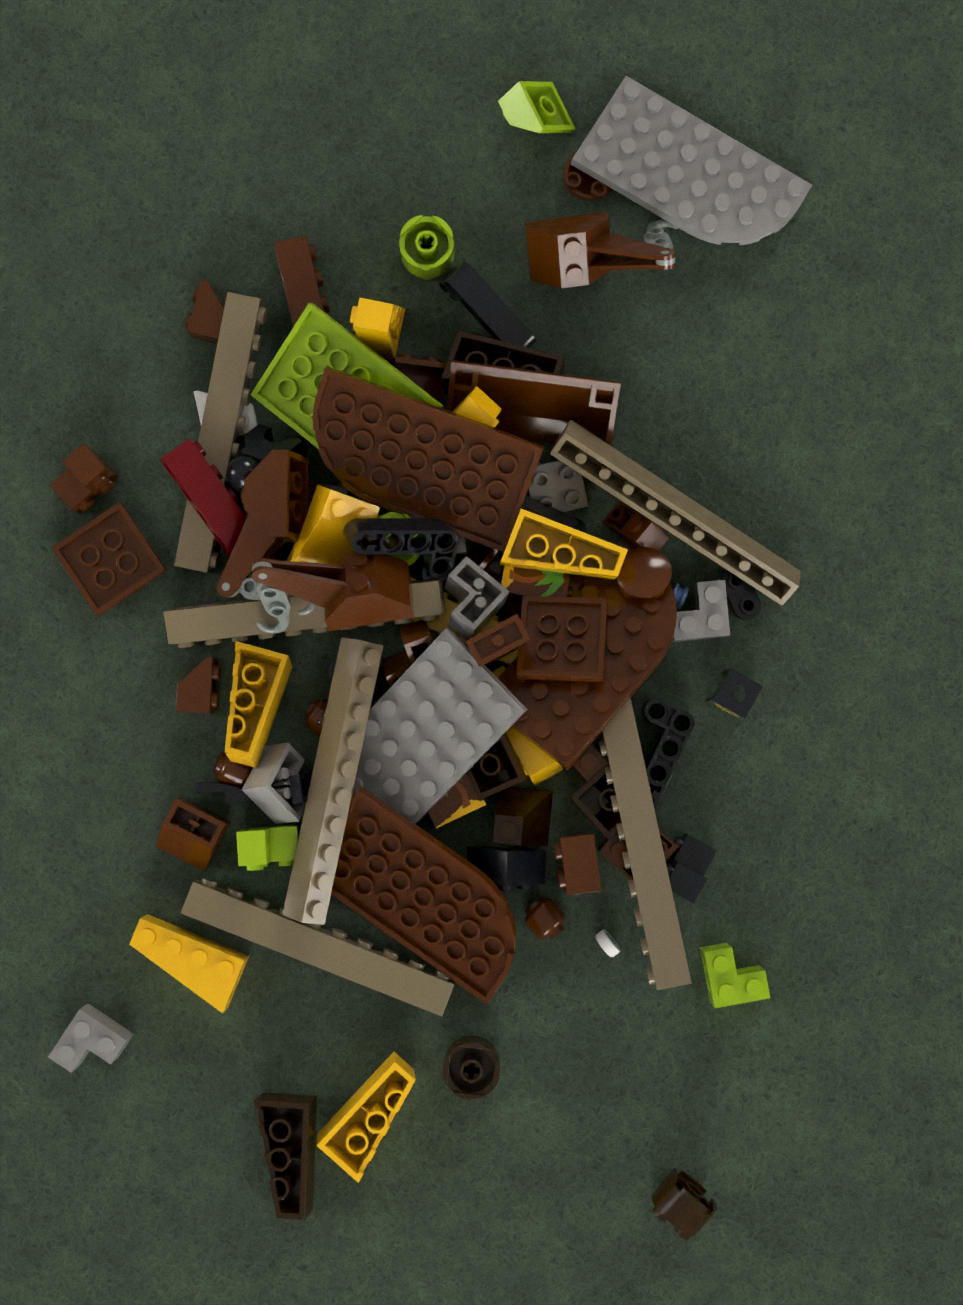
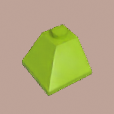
M519 81L498 100L502 114L511 126L536 133H571L576 130L553 82Z

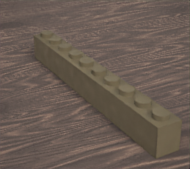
M227 292L198 441L206 452L204 458L210 466L214 464L222 474L223 478L220 481L226 489L232 487L226 477L227 466L232 459L239 457L241 445L237 441L239 433L244 432L246 417L242 416L244 405L248 406L250 402L251 390L248 389L249 379H253L255 376L256 362H253L255 351L259 352L262 336L258 335L260 324H265L267 308L264 307V303L260 298ZM187 500L174 566L212 573V568H217L219 562V552H216L218 541Z
M570 420L557 438L550 452L552 456L783 606L799 587L801 573L799 569L574 421Z
M434 578L411 581L414 617H422L423 621L439 619V615L446 611L442 579ZM293 595L289 596L291 602L289 612L290 624L283 631L286 636L300 635L302 630L313 629V633L329 631L325 622V608L316 605L315 609L309 614L299 615V610L305 609L309 602ZM248 599L178 607L163 612L168 645L178 644V648L195 646L196 641H205V645L222 643L221 639L231 638L232 642L249 640L248 636L258 635L259 639L273 638L275 634L261 631L256 623L260 621L267 626L279 623L277 618L266 612L261 600ZM411 618L395 620V624L412 622ZM384 622L375 623V624H369V625H367V626H368V627L382 626V625H384ZM357 627L345 628V629H340V630H350V629H355V628H357Z
M341 637L282 914L301 923L325 925L383 645Z
M630 697L602 730L604 739L599 740L602 757L608 756L610 767L605 768L607 783H614L616 795H611L610 797L613 811L620 812L622 823L616 824L619 840L626 841L628 850L622 852L625 869H632L633 880H628L631 898H638L639 908L634 909L637 926L644 927L646 936L640 938L643 955H650L652 966L646 967L649 984H656V989L661 990L692 984Z
M203 877L202 880L197 879L193 881L181 914L439 1016L443 1015L455 982L436 969L433 972L425 969V964L415 959H410L409 962L398 958L399 953L384 948L383 952L372 948L374 944L365 939L358 938L357 941L346 938L348 934L342 930L332 928L329 931L321 928V924L301 923L282 915L284 908H280L278 911L270 908V903L261 898L254 897V900L243 897L244 892L229 887L228 890L217 887L218 882L213 879Z

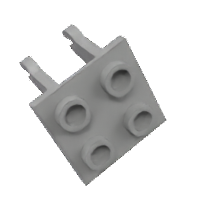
M560 460L544 464L538 462L528 488L531 498L562 512L588 506L583 477L580 473Z

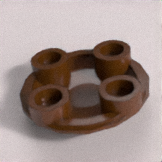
M574 155L568 159L564 166L562 177L565 187L572 195L581 200L595 201L610 194L612 188L571 165Z
M650 547L636 548L627 552L616 579L621 591L625 594L638 598H658L669 585L672 578V566L668 558L659 550Z

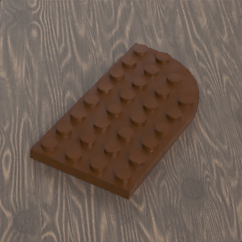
M326 366L315 398L313 431H315L319 446L318 451L326 467L342 482L341 485L367 502L402 515L407 514L410 518L443 519L456 535L502 552L505 551L544 446Z
M624 537L617 544L628 549L627 552L637 548ZM588 576L572 594L571 597L607 598L603 682L517 679L518 656L498 677L503 685L528 709L512 727L567 771L655 670L668 652L674 638L677 618L676 600L670 582L660 597L638 598L623 593L617 579Z
M360 787L350 802L331 894L485 1004H488L507 976L516 952L515 921L507 900L496 884L479 868L369 791Z

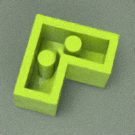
M300 825L245 828L237 831L238 866H246L247 871L263 870L264 867H268V863L277 861L279 866H292L301 829Z
M728 943L700 947L709 1000L714 1008L770 998L766 972L760 965L736 969L733 949Z

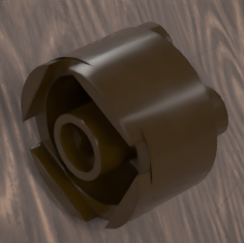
M464 1036L455 1040L448 1048L444 1058L443 1076L446 1084L455 1095L466 1100H477L484 1097L497 1085L500 1076L499 1056L494 1045L488 1040L479 1036ZM469 1063H475L474 1072L468 1071L467 1066H469Z
M676 1168L668 1174L651 1195L655 1205L652 1209L653 1213L663 1222L668 1220L675 1227L678 1235L684 1240H689L691 1236L694 1237L717 1211V1205L713 1198L710 1201L705 1198L704 1194L707 1191L700 1183L684 1171L677 1174Z

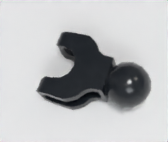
M259 424L245 434L244 441L246 447L240 451L241 456L232 459L229 463L226 477L233 488L242 491L244 479L271 450H290L306 457V442L296 437H290L282 442H274L272 428Z

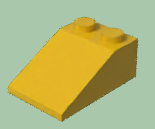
M317 485L291 562L335 565L345 553L355 552L344 536L343 530L345 525L350 520L356 518H377L380 507Z

